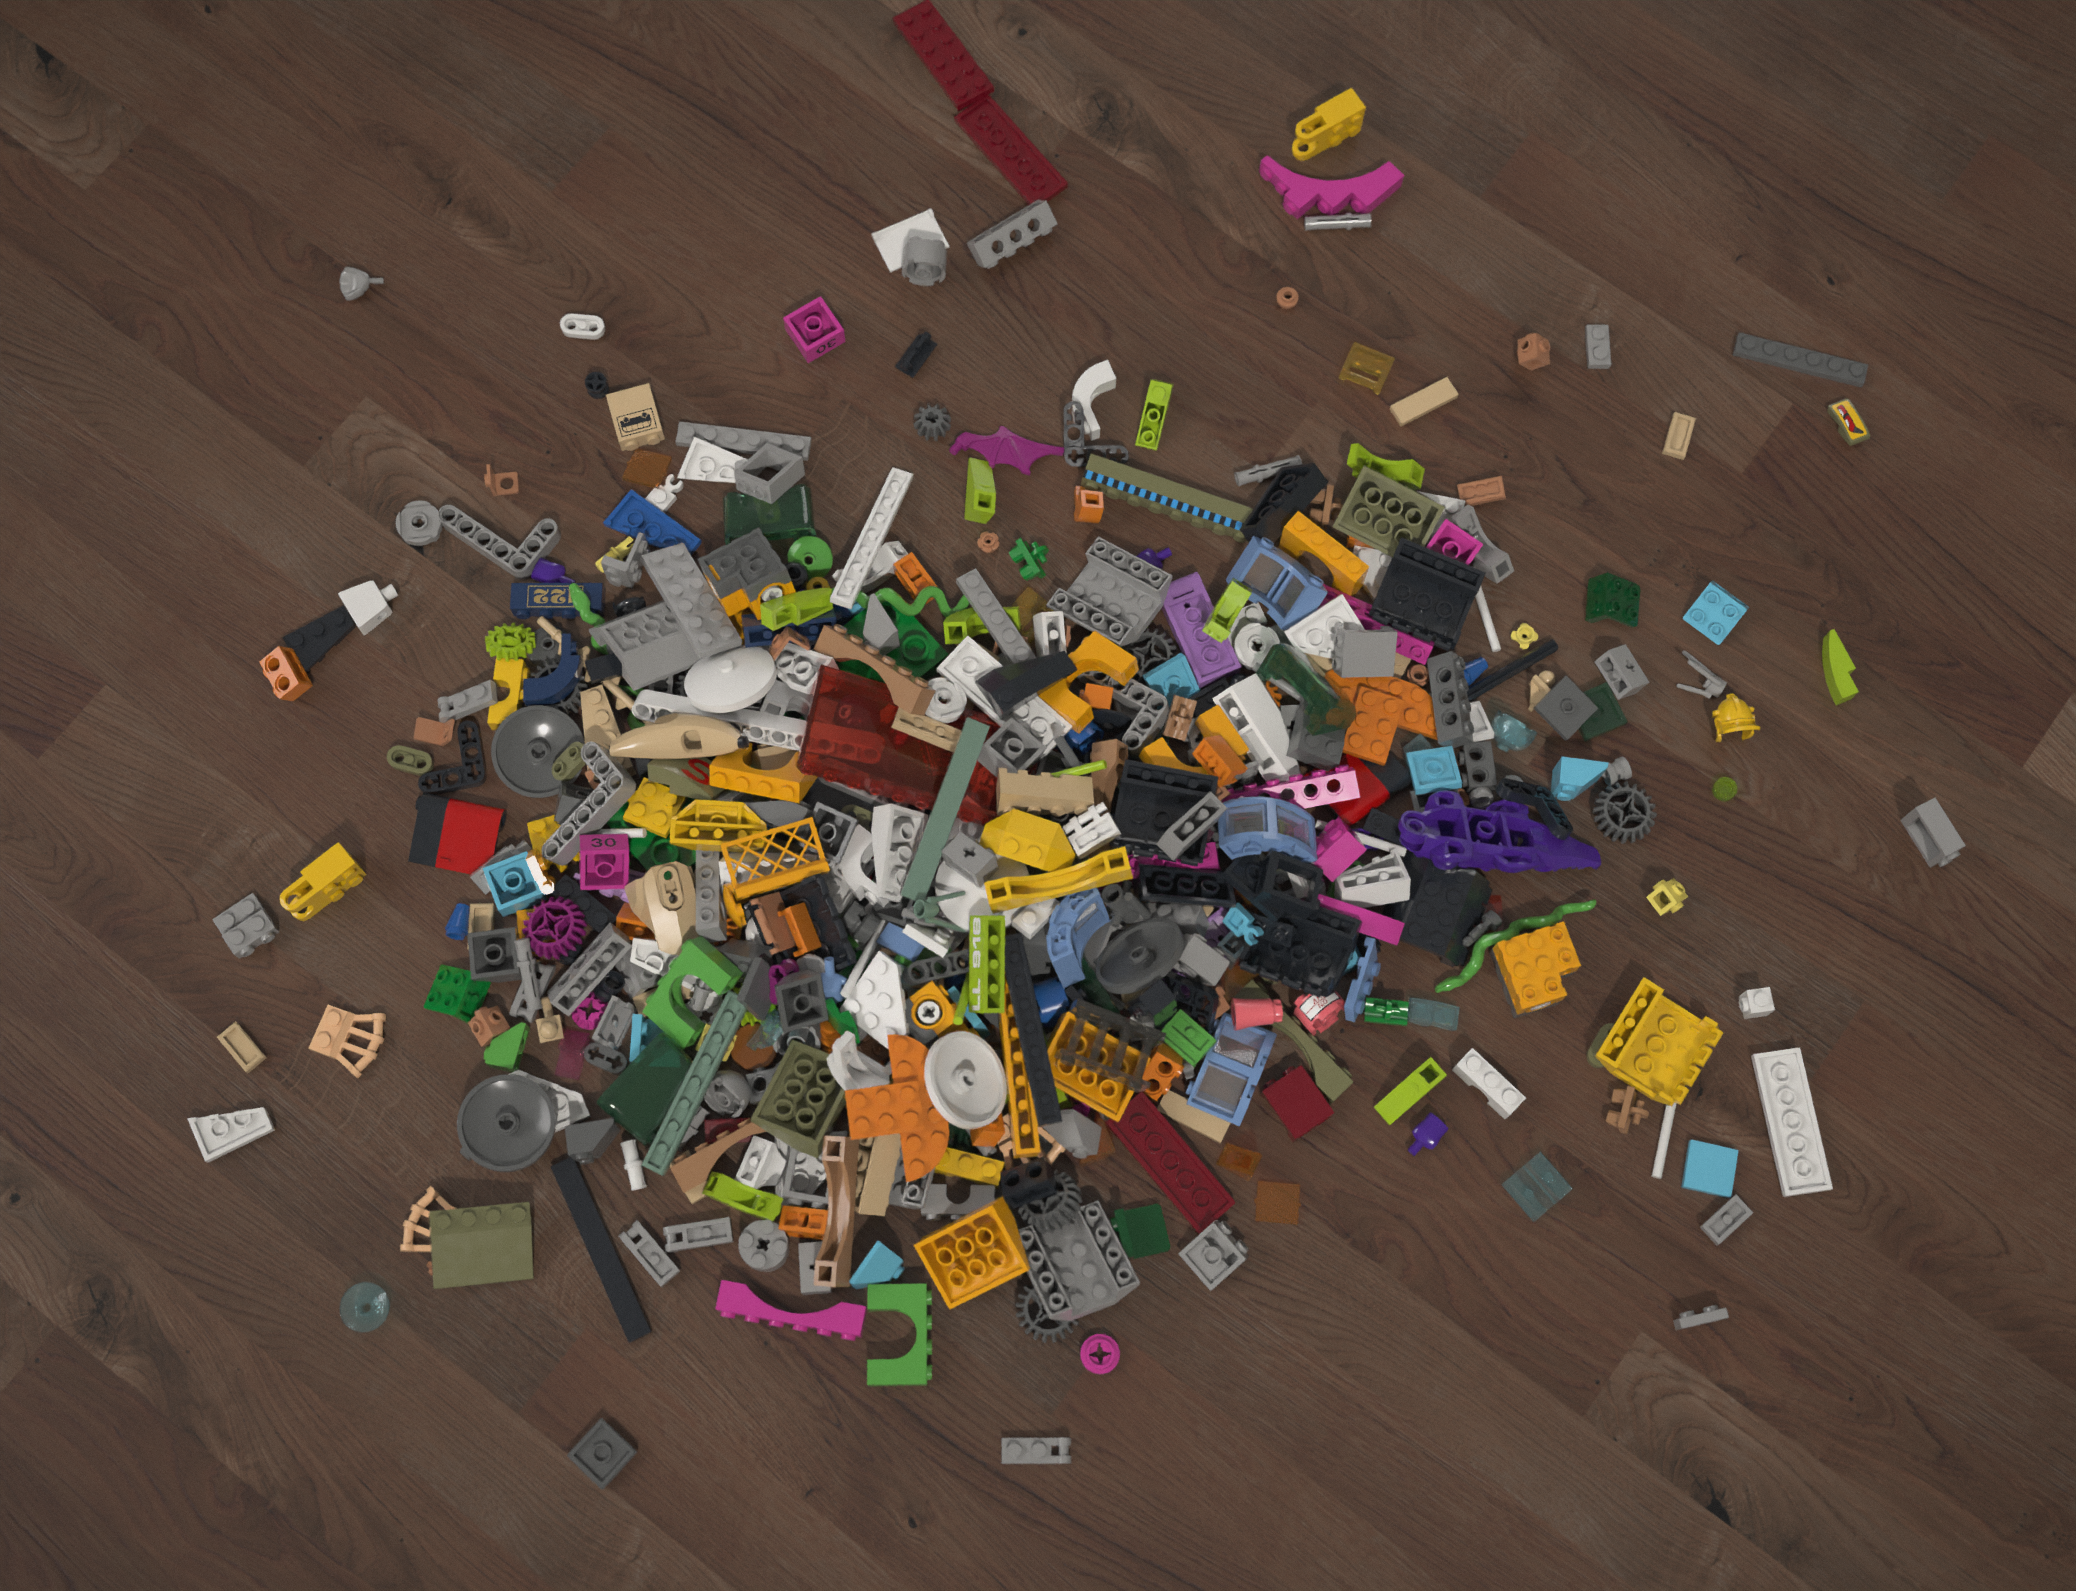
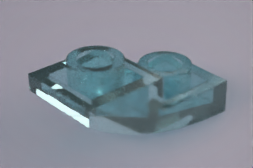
M1409 998L1408 1022L1425 1027L1432 1025L1449 1031L1457 1030L1460 1007L1426 999Z

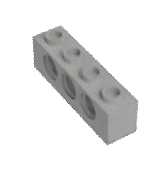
M1037 200L967 242V245L978 266L991 268L998 264L1000 258L1004 256L1007 258L1017 252L1016 249L1023 245L1025 247L1035 241V237L1050 233L1052 227L1057 225V222L1047 201ZM1033 219L1034 227L1029 230L1028 222ZM1015 230L1016 238L1011 241L1010 233ZM994 241H997L998 249L993 252L992 244Z
M696 850V931L699 936H702L708 942L727 940V910L723 902V886L721 885L719 861L722 859L723 853L720 851Z
M609 923L547 992L550 1003L567 1016H570L632 947L629 937L612 923Z

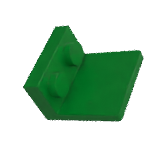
M442 964L423 1007L430 1011L453 1016L468 1024L475 1016L474 1013L482 1007L491 982L472 980L471 971Z

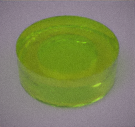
M1719 778L1713 785V794L1720 801H1729L1737 793V784L1731 778Z

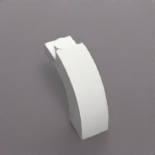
M1108 360L1086 370L1078 379L1072 394V401L1079 402L1083 407L1085 435L1089 434L1091 441L1100 438V427L1091 409V403L1099 394L1116 388V377ZM1072 405L1074 424H1079L1081 420L1076 421V414L1080 413V409H1076V406Z
M899 541L885 542L880 548L861 591L867 593L895 575L893 564L908 555ZM839 569L832 575L836 582H838L844 569Z
M858 825L840 863L842 875L849 889L859 901L866 897L872 904L877 902L884 907L890 900L879 898L877 884L865 875L867 863L874 855L872 834L861 825Z
M846 1031L841 1038L835 1040L832 1046L833 1052L826 1059L832 1075L844 1090L890 1084L889 1081L874 1074L862 1063L857 1054L855 1034Z

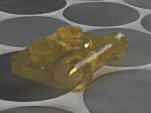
M1354 342L1340 372L1339 379L1344 381L1345 379L1370 388L1374 390V393L1380 395L1395 358ZM1351 367L1379 377L1376 382L1349 370Z
M1027 587L1010 607H1019L1021 625L1019 633L1021 636L1027 637L1028 643L1031 644L1035 640L1034 625L1028 631H1024L1023 628L1041 608L1045 612L1055 611L1046 606L1048 602L1030 587Z

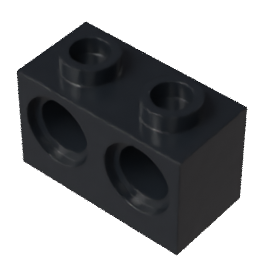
M1045 1157L1034 1159L1031 1162L1012 1167L1000 1173L1003 1197L1013 1209L1057 1193L1054 1169Z

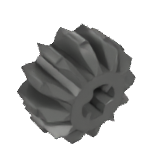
M928 403L927 409L920 407L919 413L914 415V420L916 421L914 422V429L918 430L919 437L925 435L926 441L930 437H934V440L937 442L938 435L945 438V431H950L951 425L949 423L951 422V416L947 415L946 408L940 409L938 403L934 407H931Z

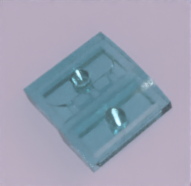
M1541 1152L1501 1184L1533 1222L1572 1190V1187Z

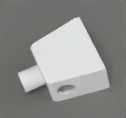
M368 581L338 593L363 635L369 633L392 614V610L387 602L398 596L392 584L379 590L374 581Z

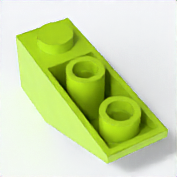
M1151 379L1135 445L1157 450L1174 384Z
M969 458L964 520L986 524L995 514L996 490L992 468L989 466L988 461Z
M1430 1057L1374 1108L1390 1126L1438 1085L1447 1074Z

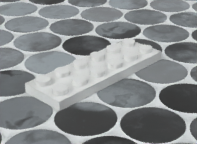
M967 636L937 667L936 671L950 683L954 684L955 682L960 685L966 697L1000 727L1012 717L1046 747V750L1039 759L1042 761L1057 745L1054 739L1060 735L1064 737L1072 729V725L1038 696L1001 720L977 687L975 681L993 669L1003 667V665Z
M1800 1047L1753 1054L1751 1056L1783 1197L1832 1190L1833 1187Z

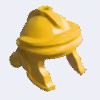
M1735 694L1726 695L1727 698L1719 704L1718 709L1712 711V718H1715L1714 723L1717 730L1716 742H1721V734L1742 731V740L1751 738L1754 730H1760V726L1755 723V714H1752L1755 708L1748 706Z

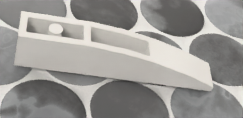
M1257 673L1232 685L1212 698L1215 704L1221 707L1249 748L1247 755L1251 761H1258V771L1265 781L1277 778L1280 781L1289 780L1291 775L1302 774L1298 761L1286 756L1290 737L1282 713ZM1305 786V787H1304V793H1305V794H1308L1307 789H1306V786ZM1286 788L1281 792L1283 799H1289L1293 796V790L1290 788Z

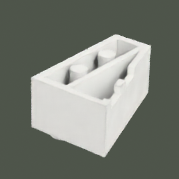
M1397 848L1391 850L1390 854L1383 858H1373L1370 864L1363 867L1358 865L1341 873L1335 879L1336 900L1360 908L1409 900L1411 879Z

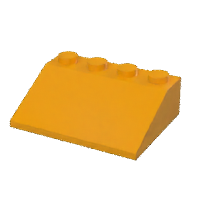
M1068 1011L1061 1014L1046 1045L1055 1088L1112 1120L1119 1122L1151 1058Z
M1003 1197L925 1235L914 1244L949 1310L1030 1269L1015 1218Z

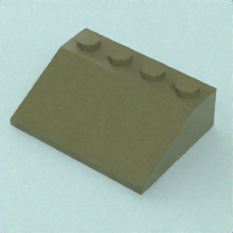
M1364 465L1332 527L1393 557L1401 537L1425 547L1445 509V505Z
M792 1040L751 1118V1122L795 1150L819 1158L823 1150L824 1136H830L846 1104L845 1090L839 1085L829 1069L826 1058L830 1054Z
M529 1202L429 1211L433 1289L533 1279Z

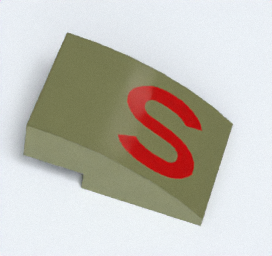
M705 757L653 759L648 763V781L669 785L670 794L699 800H715L726 790L710 786V764L712 761Z

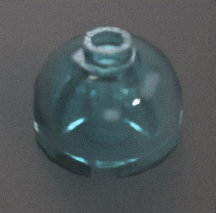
M1499 710L1491 723L1494 731L1493 739L1498 742L1496 747L1506 753L1509 750L1518 752L1526 749L1533 742L1538 732L1526 728L1527 725L1505 713L1503 714Z

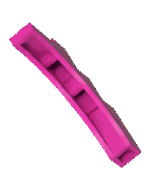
M1268 155L1261 160L1259 169L1263 179L1270 181L1275 186L1276 191L1280 195H1284L1283 207L1288 214L1293 215L1296 219L1300 218L1315 204H1317L1318 209L1322 213H1326L1328 216L1337 214L1349 203L1354 211L1368 214L1402 186L1404 175L1390 161L1377 170L1363 176L1332 181L1312 179L1296 174L1280 166Z

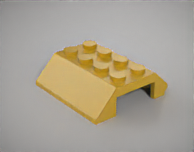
M1643 977L1595 1057L1612 1075L1631 1087H1635L1637 1091L1650 1099L1672 1106L1674 1103L1681 1105L1689 1092V1089L1684 1087V1085L1692 1087L1701 1072L1696 1065L1704 1067L1713 1052L1708 1045L1716 1047L1723 1032L1719 1030L1717 1022L1707 1016L1699 1019L1662 995L1664 989Z

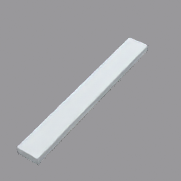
M892 467L830 597V603L849 609L853 608L913 480L912 473Z

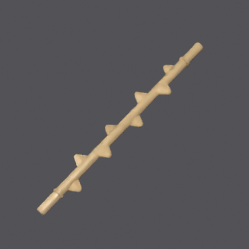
M544 616L540 617L537 623L551 635L553 640L559 643L558 655L561 656L562 631L555 628ZM588 646L578 649V655H580L585 668V661L589 660L590 647ZM586 670L584 680L586 682H590V678ZM621 676L601 682L617 697V710L628 707L632 711L635 701L619 687ZM642 720L645 726L655 725L654 722Z

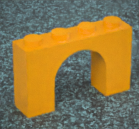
M1299 511L1283 528L1279 544L1281 550L1295 560L1304 551L1312 553L1332 572L1334 577L1332 588L1352 597L1360 590L1369 569L1366 563Z
M1096 631L1090 636L1085 637L1081 645L1068 655L1078 670L1038 696L1070 723L1072 730L1078 734L1094 719L1091 705L1069 690L1072 681L1082 673L1099 671L1125 686L1139 671L1136 657Z
M1219 705L1198 717L1195 725L1204 738L1221 735L1241 761L1244 762L1246 760L1245 755L1248 753L1249 748ZM1163 737L1144 747L1139 754L1143 763L1209 775L1202 766L1191 767L1180 762Z
M749 743L748 748H740L735 752L716 756L710 764V786L800 803L818 777L819 756L796 752L789 763L782 768L758 770L750 767L752 764V743Z

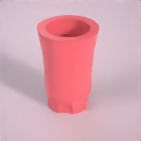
M1231 998V1018L1234 1031L1248 1027L1273 1024V1022H1282L1283 1009L1280 999Z

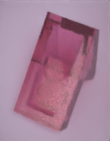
M569 1029L565 1031L564 1039H561L558 1045L560 1054L555 1071L556 1076L580 1080L585 1059L584 1050L589 1043L590 1033Z

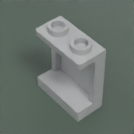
M1380 626V630H1345L1342 627L1337 628V634H1335L1333 640L1335 657L1332 658V669L1341 678L1394 676L1397 643L1396 630L1390 626Z

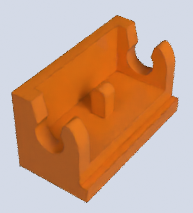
M1221 735L1203 738L1192 753L1209 775L1218 776L1217 785L1219 787L1237 782L1238 780L1235 776L1245 773L1248 769Z
M804 902L777 912L779 917L785 916L799 950L793 953L794 957L822 947Z

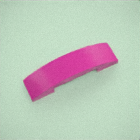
M1321 894L1318 895L1320 900L1319 906L1361 920L1362 925L1359 933L1396 946L1398 945L1405 923Z

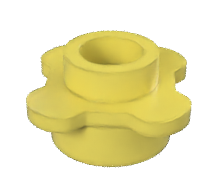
M1522 623L1517 631L1511 633V639L1516 640L1520 644L1521 649H1528L1531 642L1537 641L1538 634L1527 623Z

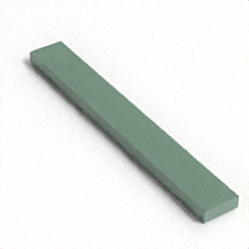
M969 717L966 718L900 896L915 902L926 898L942 855L941 851L946 845L990 726Z
M730 990L642 1163V1166L662 1176H665L747 1012V1009L737 1001L739 994Z

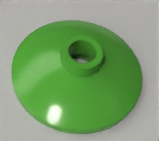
M805 536L796 540L790 547L788 562L802 564L807 570V581L814 577L823 578L830 571L833 555L830 547L824 540L815 536ZM811 556L813 563L808 564L805 561V557Z

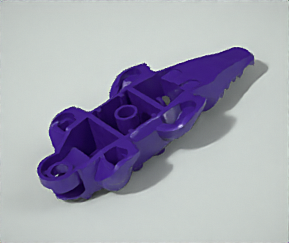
M1441 790L1429 797L1425 810L1422 813L1413 810L1406 811L1398 822V828L1401 832L1399 838L1401 844L1412 851L1416 857L1428 858L1438 869L1442 870L1452 869L1458 865L1461 868L1475 867L1483 871L1501 870L1508 873H1517L1530 869H1535L1539 872L1552 870L1555 872L1561 868L1565 870L1569 867L1571 869L1577 867L1578 870L1592 867L1597 870L1601 865V857L1595 847L1581 843L1570 836L1566 840L1558 839L1550 832L1546 825L1528 818V806L1505 799L1490 804L1486 810L1466 807L1460 794ZM1520 837L1523 843L1517 846L1518 838Z

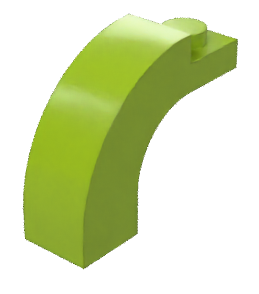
M1359 443L1351 444L1347 465L1353 469L1352 476L1355 478L1358 477L1362 467L1366 465L1413 490L1421 489L1425 469L1415 460H1385L1374 456Z
M1232 578L1209 615L1202 631L1220 643L1224 639L1226 640L1231 633L1235 619L1252 594V589Z
M1002 607L1016 629L1020 631L1019 607ZM973 608L953 613L943 622L945 644H960L967 636L972 638L979 634L989 633Z
M713 1171L702 1194L741 1212L774 1221L775 1217L780 1213L783 1198L775 1194L757 1190L724 1174Z

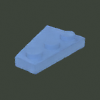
M1370 937L1365 939L1366 954L1364 958H1359L1357 964L1358 979L1352 980L1344 1005L1345 1018L1352 1022L1356 1021L1358 1014H1362L1365 1006L1364 999L1366 995H1370L1373 987L1372 980L1374 976H1378L1381 967L1377 958L1376 941Z

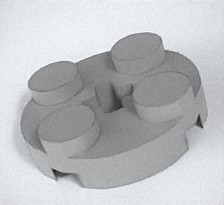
M413 501L408 503L401 513H398L396 528L407 544L415 546L427 545L437 541L440 537L443 525L438 518V510L426 501ZM418 519H422L425 522L420 528L414 526Z

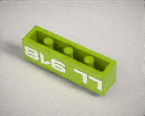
M970 916L969 1013H1004L1005 916Z

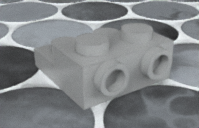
M251 893L212 919L232 953L239 959L251 955L256 947L262 943H269L279 933V930L254 893Z
M1218 1220L1214 1221L1179 1253L1210 1291L1250 1257L1247 1254L1249 1249L1246 1244L1240 1239L1236 1241L1231 1236L1233 1231L1225 1221L1221 1223Z

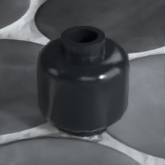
M798 562L784 564L795 591L798 592L804 589L808 580L806 568Z

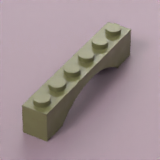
M1251 980L1233 998L1264 999L1270 997L1266 994L1268 992L1267 989L1260 982L1255 983ZM1283 1011L1282 1022L1269 1024L1287 1035L1303 1052L1309 1064L1313 1082L1330 1105L1352 1085L1354 1081L1351 1079L1352 1075L1344 1067L1340 1068L1334 1062V1056L1327 1050L1323 1051L1317 1045V1039L1309 1032L1306 1034L1300 1028L1301 1024L1294 1016L1289 1017Z

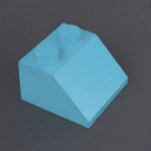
M1562 756L1552 771L1551 793L1561 801H1569L1576 798L1599 780L1608 768V762Z
M527 851L482 868L497 909L503 917L539 904L541 899L548 900L546 894L540 890L527 864Z

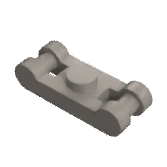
M535 959V973L543 974L541 980L537 979L541 999L555 973L556 966L551 964L546 966ZM521 983L509 1014L514 1017L521 1016L525 1018V1021L533 1023L538 1009L527 1011L526 1008L522 1007L526 998L523 983Z

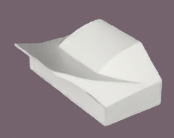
M753 1136L734 1180L755 1189L762 1186L777 1185L787 1161L778 1152L775 1143Z

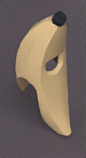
M674 713L657 718L654 721L655 725L636 728L620 735L610 743L608 752L610 756L646 759L702 758L725 755L735 752L740 748H748L749 739L747 736H742L735 727L723 720L703 715Z

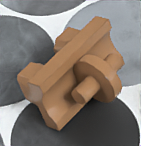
M1327 485V488L1322 489L1312 500V503L1322 504L1323 510L1311 508L1309 520L1316 525H1320L1323 531L1327 530L1330 514H1332V520L1335 521L1343 507L1341 504L1342 499L1335 498V502L1331 504L1334 490L1333 485Z
M1174 695L1162 735L1185 741L1197 701Z
M1627 1086V1090L1614 1089L1612 1103L1623 1106L1621 1112L1609 1110L1606 1122L1608 1125L1618 1128L1620 1133L1628 1134L1632 1116V1124L1639 1125L1640 1118H1648L1649 1112L1643 1109L1644 1101L1637 1100L1636 1107H1634L1637 1098L1635 1087Z

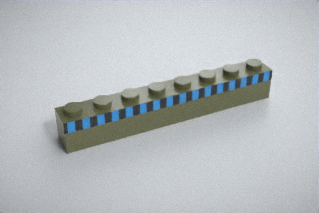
M1094 454L1090 455L1081 481V486H1084L1086 490L1103 492L1111 499L1119 498L1127 501L1132 506L1148 508L1152 513H1163L1169 515L1173 520L1189 522L1196 528L1204 527L1212 530L1217 535H1227L1241 543L1248 542L1239 529L1253 508Z

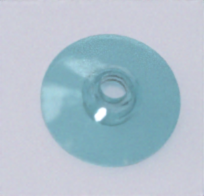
M363 1282L352 1286L345 1292L340 1302V1315L347 1327L357 1332H369L377 1329L388 1316L390 1307L388 1296L380 1286L373 1283ZM365 1304H370V1311L365 1313L363 1311V1306Z

